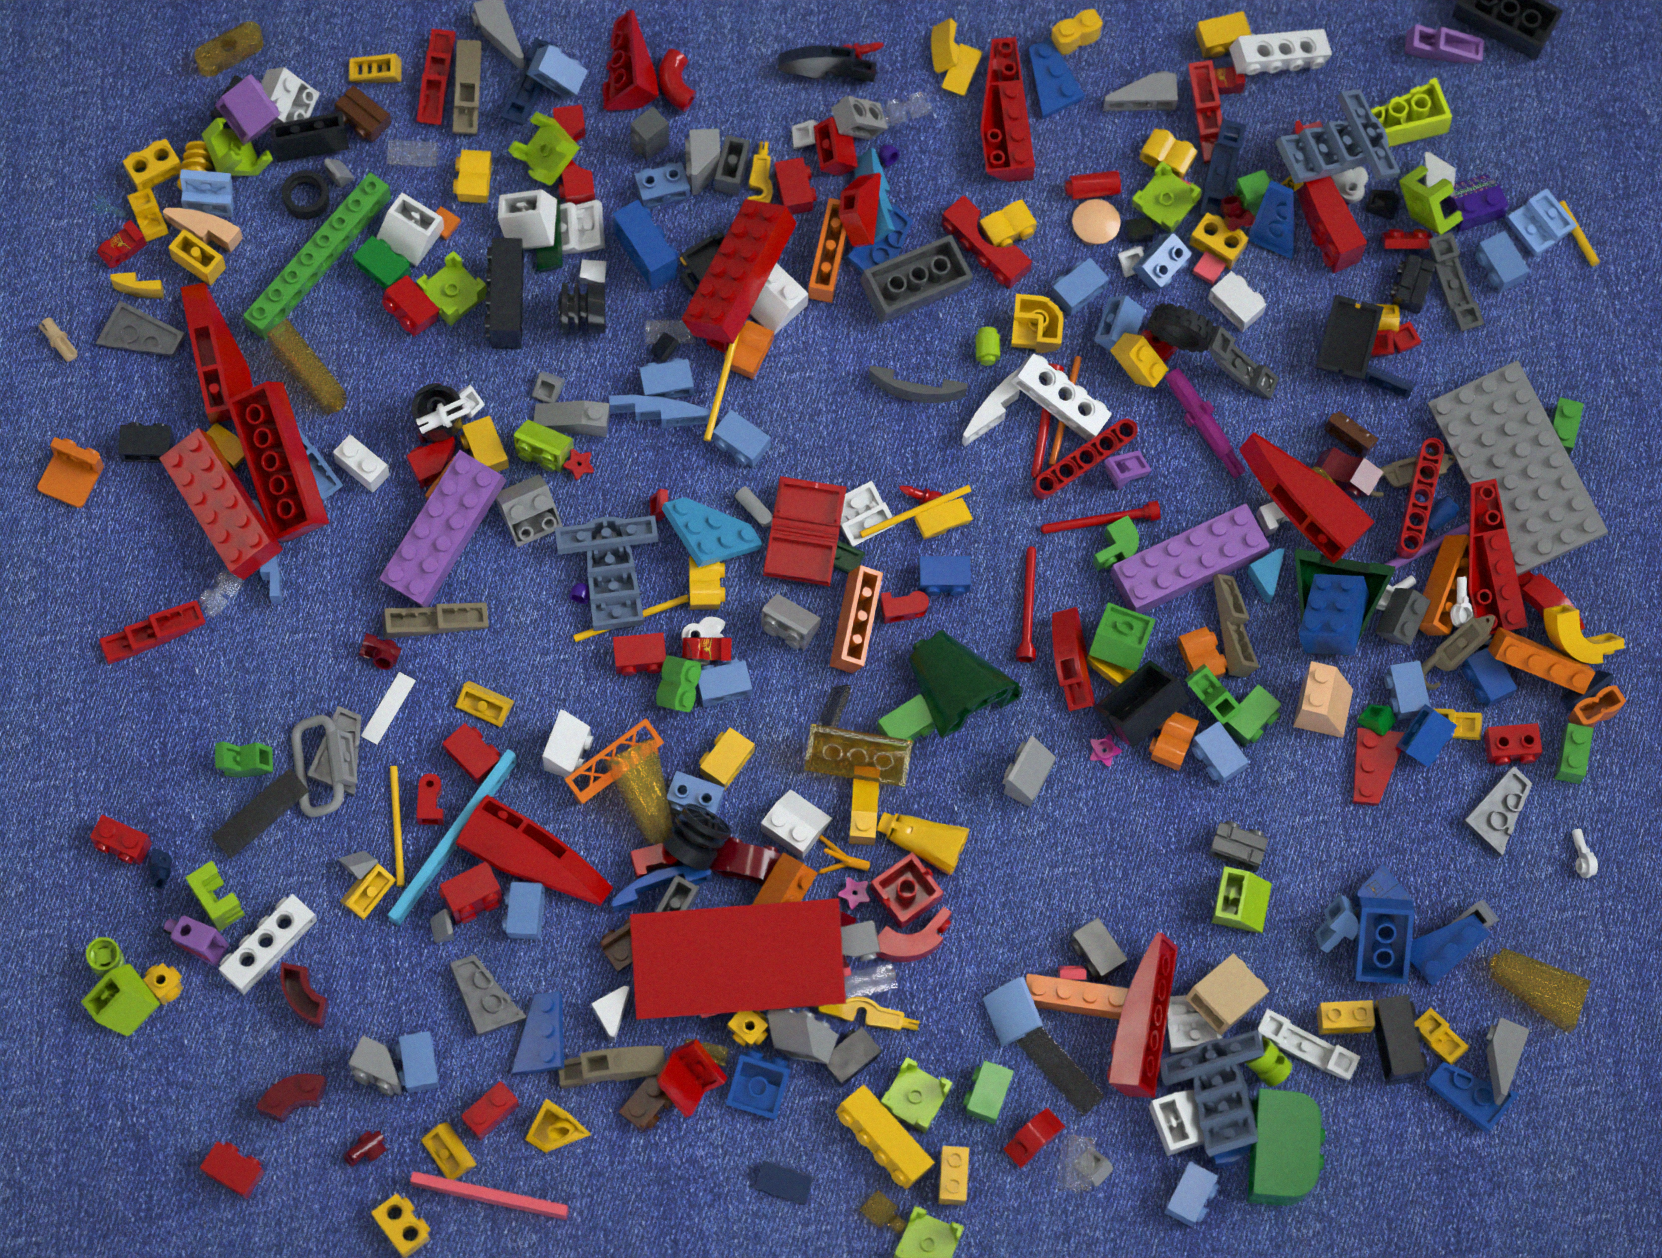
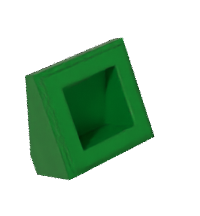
M1370 704L1357 719L1359 724L1382 736L1389 731L1396 721L1390 706Z

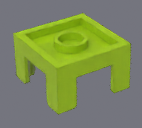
M535 112L530 122L540 126L539 130L528 145L514 141L508 148V151L515 158L528 163L533 169L528 171L533 179L552 186L580 147L555 119Z
M216 118L202 133L216 171L231 173V176H258L273 160L269 150H266L257 158L251 141L243 145L233 129H222L226 119Z
M1161 161L1155 169V176L1142 192L1138 190L1132 198V205L1168 233H1172L1201 198V189L1193 183L1189 186L1172 173V168Z
M1420 165L1400 179L1399 183L1410 218L1441 236L1461 222L1463 218L1461 212L1456 211L1444 219L1439 202L1454 192L1452 182L1443 178L1430 188H1427L1417 182L1428 172V168Z
M452 251L445 257V267L429 280L427 275L424 274L416 281L417 286L440 309L439 315L449 326H452L484 300L487 293L486 284L479 277L475 280L465 270L462 259L455 251Z
M213 861L208 862L185 877L191 891L218 932L245 916L240 907L241 904L234 893H230L219 901L213 893L214 890L224 884Z
M906 1057L895 1081L881 1100V1104L891 1115L926 1133L951 1090L952 1082L944 1077L938 1080L917 1068L918 1063Z
M915 1206L894 1258H952L964 1226L952 1222L951 1225L926 1215V1210Z

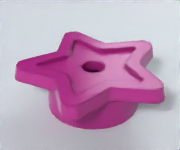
M1110 734L1100 740H1090L1094 749L1090 756L1091 761L1101 760L1109 767L1112 763V757L1122 752L1120 748L1114 745ZM1105 748L1107 752H1102V749Z
M848 877L846 879V888L840 891L837 896L848 902L850 910H854L860 903H870L871 900L866 894L868 881L856 883ZM857 891V895H853L852 892Z

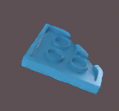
M686 497L666 502L662 507V511L698 567L760 550L763 545L750 524Z

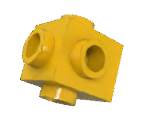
M161 963L159 966H152L145 973L146 977L143 979L144 983L163 1006L167 1002L176 999L181 990L184 989L179 981L182 978L179 972L173 966L167 968L164 963ZM164 978H166V981L163 984H158Z
M760 1011L737 1012L727 1024V1028L734 1033L732 1038L742 1047L747 1044L751 1048L755 1043L759 1046L768 1036L766 1032L768 1029L767 1018ZM747 1025H751L754 1027V1029L752 1031H748L745 1027Z

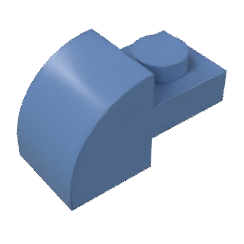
M1342 894L1324 910L1326 921L1315 932L1320 949L1326 953L1338 945L1344 936L1353 940L1358 932L1359 925L1350 900Z

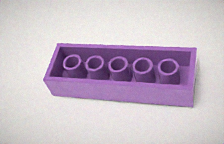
M459 450L379 579L422 607H428L507 480L498 472Z
M1243 504L1114 564L1110 576L1128 609L1142 614L1213 581V576L1217 573L1226 575L1265 557L1270 545L1248 505Z

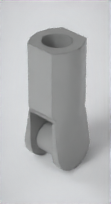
M746 486L742 487L734 495L736 500L761 526L770 527L773 519L770 511Z

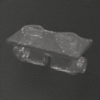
M922 92L908 95L909 101L900 103L898 98L885 102L886 107L882 108V111L886 110L887 115H884L886 124L893 126L894 124L908 121L906 111L910 112L911 119L929 115V112H932V106L930 102L926 103L925 98L930 97V94L923 96Z
M646 320V344H655L664 332L677 339L679 344H695V336L691 334L682 320Z
M223 569L214 579L217 582L211 590L207 588L198 598L201 601L199 607L203 608L205 606L207 608L205 613L211 618L215 615L218 616L229 602L222 596L223 593L232 598L243 586L242 582L244 580L234 576L229 570Z
M892 963L851 972L852 975L845 977L847 999L898 988L895 979L896 973Z

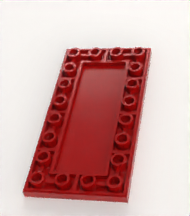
M839 898L630 914L637 1020L846 1004Z

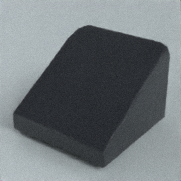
M1373 189L1365 210L1371 214L1393 220L1400 199L1395 191Z
M1149 217L1125 220L1128 244L1153 241L1154 232Z
M664 332L651 348V353L663 362H666L678 346L679 341Z

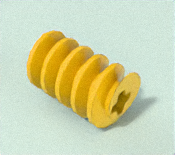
M192 141L187 143L185 147L186 152L183 155L184 161L181 164L182 170H212L213 165L209 163L212 162L205 142ZM179 178L177 181V186L182 191L181 181Z

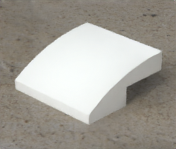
M599 200L574 205L572 202L560 205L562 254L582 253L605 248L602 203Z
M872 481L845 495L840 529L852 547L888 528L865 538H861L859 531L893 517L886 503H883Z
M1187 995L1170 997L1167 1031L1171 1053L1191 1051V1049L1201 1043L1222 1038V1035L1220 1036L1185 999Z

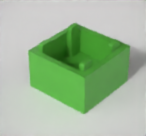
M1108 602L1089 655L1137 672L1156 619Z

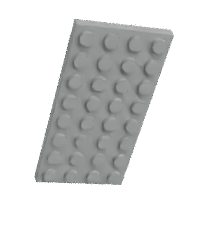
M1518 360L1428 402V407L1469 486L1471 483L1496 478L1517 577L1608 534L1606 526Z

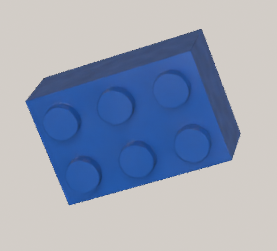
M637 199L612 213L613 233L650 290L653 291L676 278L678 267L676 261L678 257L677 251L672 244L668 245L664 240L665 234L660 225L655 226L651 220L653 217L649 208L646 205L642 206Z
M1314 575L1299 631V637L1305 653L1355 654L1369 599L1364 576Z
M1360 897L1358 910L1359 926L1356 934L1353 966L1355 981L1408 984L1415 912L1412 900Z

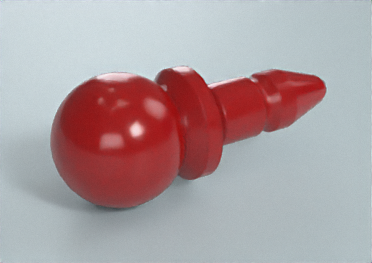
M857 42L854 46L845 44L842 47L854 48L855 58L862 59V54L876 52L884 44L872 42L860 46Z
M901 485L899 487L907 496L918 499L920 505L943 496L940 492L929 491L927 488L922 491L912 486Z

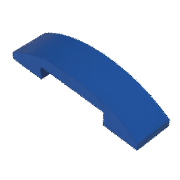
M679 866L645 875L628 885L611 902L613 913L637 906L638 894L672 883L676 875L695 885L711 881L710 869L703 871L690 866Z

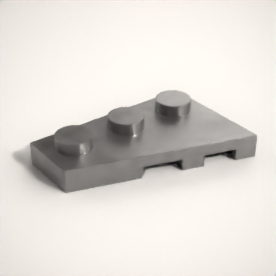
M119 300L96 344L103 347L174 357L186 334Z
M337 706L332 721L336 730L349 733L352 736L357 773L361 715ZM325 733L307 777L333 787ZM344 784V792L355 796L356 784L350 786Z
M1515 766L1505 773L1462 821L1499 857L1504 854L1508 838L1513 832L1518 814L1522 810L1533 784Z
M475 955L450 963V970L477 1037L526 1020L527 1016L511 1001V997L494 981V977Z

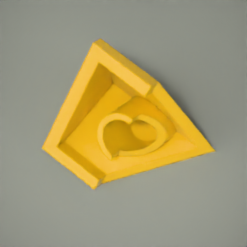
M546 1099L525 1140L543 1152L548 1153L551 1150L592 1134L568 1112Z

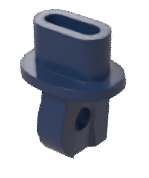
M156 848L152 849L150 856V875L154 880L153 887L162 889L166 880L171 875L172 857L169 853Z

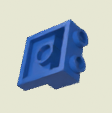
M748 1049L747 1053L742 1051L726 1105L776 1120L792 1066L787 1065L788 1060L781 1057L773 1056V1059L769 1060L763 1058V1053L754 1049Z

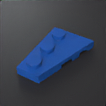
M1050 37L1029 47L1028 53L1035 79L1042 120L1084 100L1085 95Z
M1270 181L1249 233L1248 241L1290 259L1295 254L1294 190Z
M895 204L892 207L893 210L889 212L895 230L880 241L874 242V245L854 248L846 257L862 273L866 269L898 257L913 220Z
M1473 914L1413 940L1410 961L1433 986L1491 933Z
M559 991L534 995L511 1072L514 1076L564 1069L562 993Z
M1445 1062L1438 1067L1426 1082L1429 1087L1487 1134L1519 1096V1093L1511 1090L1510 1092L1508 1091L1501 1105L1495 1104L1491 1081L1485 1082L1473 1077V1074Z

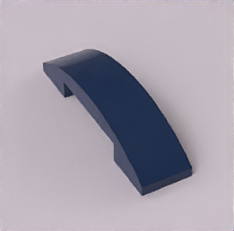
M538 38L534 39L526 57L527 62L512 96H509L500 119L524 126L544 87L543 84L527 74L537 49L547 45H554L556 47L558 45Z
M1222 119L1205 178L1199 209L1200 215L1205 216L1208 212L1211 215L1224 218L1221 212V201L1228 195L1238 151L1241 149L1246 129L1245 124Z

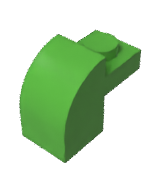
M1128 515L1106 526L1104 535L1111 546L1096 553L1093 564L1097 571L1103 568L1108 570L1118 563V560L1122 561L1136 554L1139 545V535Z
M1205 664L1201 665L1185 679L1199 699L1222 725L1242 709Z
M224 741L215 743L216 769L223 770L224 775L229 777H253L273 772L272 747L257 742L243 746H236Z

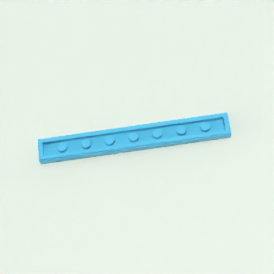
M507 749L391 909L388 916L392 923L400 926L457 847L455 843L474 809L486 795L494 796L515 767L517 759L514 752Z

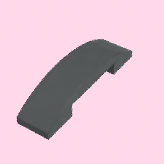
M1450 232L1429 239L1432 261L1436 263L1434 268L1446 304L1460 332L1484 325L1477 301L1472 299L1458 256L1460 253L1453 233Z
M1217 326L1208 347L1215 362L1230 377L1247 389L1266 399H1271L1279 377L1267 366L1257 365L1234 345L1235 338L1222 326Z
M872 365L869 368L868 379L882 390L906 400L921 403H944L966 397L968 383L943 379L942 388L894 379V369Z

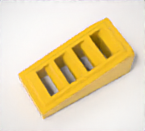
M396 53L349 58L350 83L401 82V59ZM359 65H362L361 75H359ZM369 65H372L371 74H369ZM379 65H382V72L379 73Z

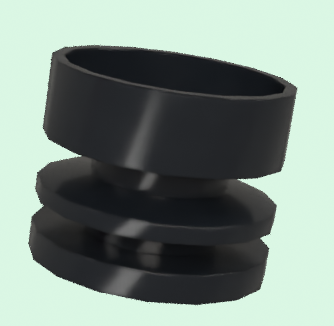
M588 282L586 294H581L579 283H574V294H569V283H562L558 296V316L563 334H569V323L575 324V334H579L581 323H586L589 334H605L604 282Z
M685 804L681 812L682 814L678 815L676 820L679 826L675 825L670 828L663 840V845L671 855L686 865L698 870H709L718 855L715 848H722L724 846L725 840L731 834V829L727 823L713 812L696 804Z

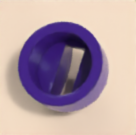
M884 145L879 149L878 156L886 166H891L898 160L900 151L892 145Z
M585 583L575 584L570 591L569 598L576 603L587 604L590 598L588 585Z

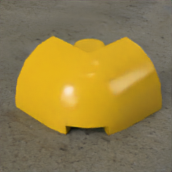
M1016 294L1011 347L1036 349V353L1058 350L1062 344L1063 313L1058 306L1047 297Z

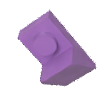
M1139 450L1105 460V470L1117 490L1123 488L1130 480L1145 477L1152 471Z

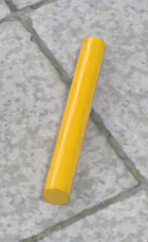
M1565 201L1559 202L1577 224L1576 228L1571 232L1591 267L1598 265L1600 260Z

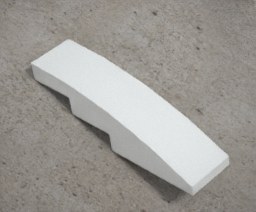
M1017 370L1010 374L988 396L975 413L963 434L962 444L964 446H967L1005 419L1006 410L1004 408L1019 397L1020 389L1010 382Z

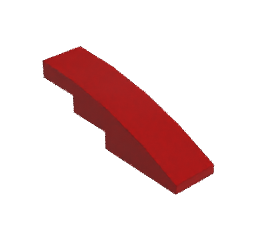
M431 28L429 50L427 51L425 71L422 76L417 114L418 123L442 124L456 39L455 31Z
M1212 60L1188 64L1194 111L1204 164L1210 162L1215 140L1222 122L1221 103Z
M197 600L149 615L148 620L126 626L122 632L100 638L99 644L109 665L178 638L206 624Z

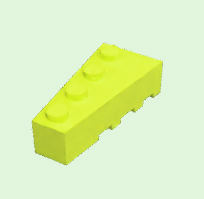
M1436 77L1429 80L1428 84L1422 87L1417 86L1411 89L1410 93L1400 98L1397 96L1391 99L1388 104L1382 107L1377 106L1371 109L1372 114L1385 129L1388 137V147L1448 133L1452 120L1451 112Z

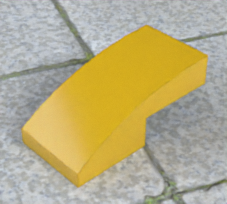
M951 18L932 28V59L934 69L938 74L957 65L960 49L954 42L957 23Z
M960 43L957 65L949 68L942 88L965 97L983 52Z
M151 188L127 196L146 242L169 234Z
M135 272L110 274L114 289L141 298H164L161 280L138 281Z
M217 423L206 432L212 436L229 465L236 469L245 459L239 438Z
M959 498L916 515L914 520L925 540L945 534L948 529L969 524L973 518L963 498Z
M1434 709L1457 725L1452 738L1481 740L1483 719L1481 713L1455 712L1454 709Z
M1432 1008L1428 1009L1414 1022L1415 1027L1420 1029L1422 1039L1445 1063L1452 1065L1468 1050V1045L1450 1029V1025Z

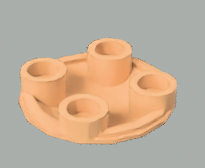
M1094 199L1087 200L1077 207L1073 214L1072 224L1074 231L1082 239V242L1090 246L1107 243L1118 235L1121 221L1119 213L1113 205L1107 201Z

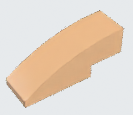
M165 208L163 210L167 223L181 232L185 229L206 245L212 240L231 253L243 238L239 227L212 214L183 208Z

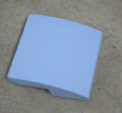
M181 170V202L183 209L197 210L214 216L233 217L231 173Z
M1548 189L1529 199L1526 205L1511 213L1505 219L1534 257L1557 243L1577 226Z
M1018 977L983 998L1001 1046H1006L1043 1025L1024 977Z

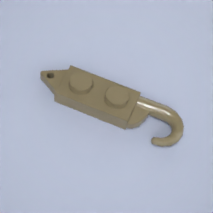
M1435 451L1427 453L1430 456H1436ZM1443 454L1438 477L1445 476L1447 470L1456 461L1453 455ZM1416 456L1380 467L1379 469L1383 471L1381 477L1385 476L1387 482L1395 488L1410 486ZM1420 471L1422 478L1431 479L1428 472ZM1372 490L1370 496L1383 497L1384 493Z
M1495 616L1470 618L1442 643L1434 654L1421 664L1427 690H1435L1441 686L1440 682L1429 684L1426 681V674L1435 665L1444 671L1454 670L1491 638L1489 634Z

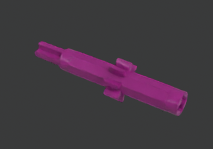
M1180 368L1171 371L1164 378L1187 412L1183 417L1189 427L1193 425L1197 427L1218 459L1222 460L1232 477L1237 479L1246 470L1233 452L1234 449L1211 415L1215 410L1209 400L1205 403L1201 400Z

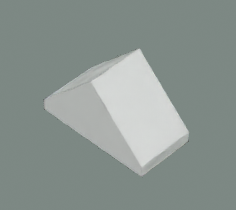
M1425 152L1424 166L1428 168V172L1424 176L1425 186L1430 188L1445 178L1451 181L1454 187L1456 169L1432 153Z
M623 986L592 1003V1009L612 1042L616 1041L630 994L629 987Z

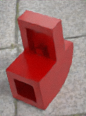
M1046 1108L1031 1119L1003 1150L1022 1168L1066 1126L1049 1108Z

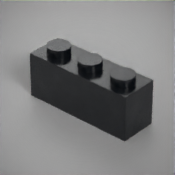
M342 112L272 124L270 127L277 163L350 149Z

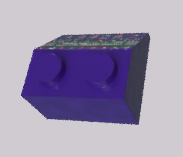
M1487 174L1455 183L1453 187L1454 192L1444 199L1451 215L1456 211L1461 212L1463 220L1456 224L1458 232L1502 219L1509 207L1500 185Z

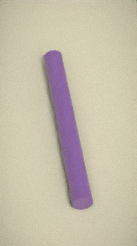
M1465 523L1423 544L1419 552L1411 559H1404L1399 556L1385 563V565L1396 566L1395 569L1441 547L1445 535L1469 533V526Z

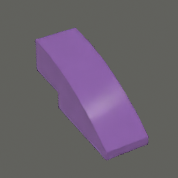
M1417 24L1406 32V54L1448 62H1482L1484 39L1444 27L1434 30Z

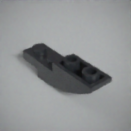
M830 45L808 46L780 53L778 56V70L786 74L803 75L812 80H825L827 72L838 77H852L861 82H874L876 78L877 62L855 58L854 48Z

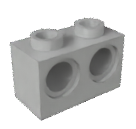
M846 96L841 98L839 103L831 108L839 134L872 140L888 129L880 103Z

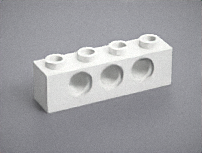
M1324 29L1239 36L1229 48L1237 74L1247 73L1248 75L1264 71L1275 73L1286 69L1297 71L1308 67L1318 69L1323 67L1332 55Z
M1034 353L1024 360L1010 381L1086 441H1090L1098 435L1112 414L1107 410L1105 404L1092 399L1087 395V391L1083 387L1074 385L1068 380L1065 373L1053 369L1048 365V361L1044 357ZM1039 375L1045 378L1046 386L1040 383ZM1058 391H1062L1065 394L1066 401L1060 399ZM1078 406L1084 408L1085 416L1079 413Z
M292 894L289 898L284 897L275 907L277 910L270 917L268 915L265 916L258 923V929L252 935H246L240 941V947L233 954L229 953L222 959L221 967L219 968L221 974L243 995L317 921L315 914L295 895ZM283 919L292 921L291 925L286 929L278 927L279 922ZM264 938L273 939L272 945L267 948L261 947L260 942ZM245 957H254L255 960L251 966L245 967L241 965Z

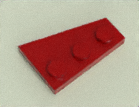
M1357 729L1352 804L1378 806L1400 755L1401 749L1396 745L1405 734L1404 732L1388 731L1382 736L1370 729Z

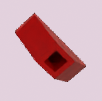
M880 173L861 175L841 191L839 218L851 245L855 248L874 245L881 182Z

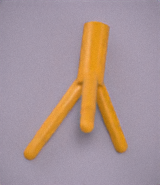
M823 835L819 836V839L830 848H825L823 850L824 853L843 861L820 869L819 874L847 866L868 872L870 861L850 857Z

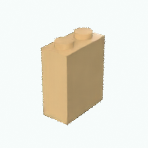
M1233 953L1197 983L1185 999L1221 1036L1259 1004L1269 990L1263 981L1257 978L1247 968L1246 964Z

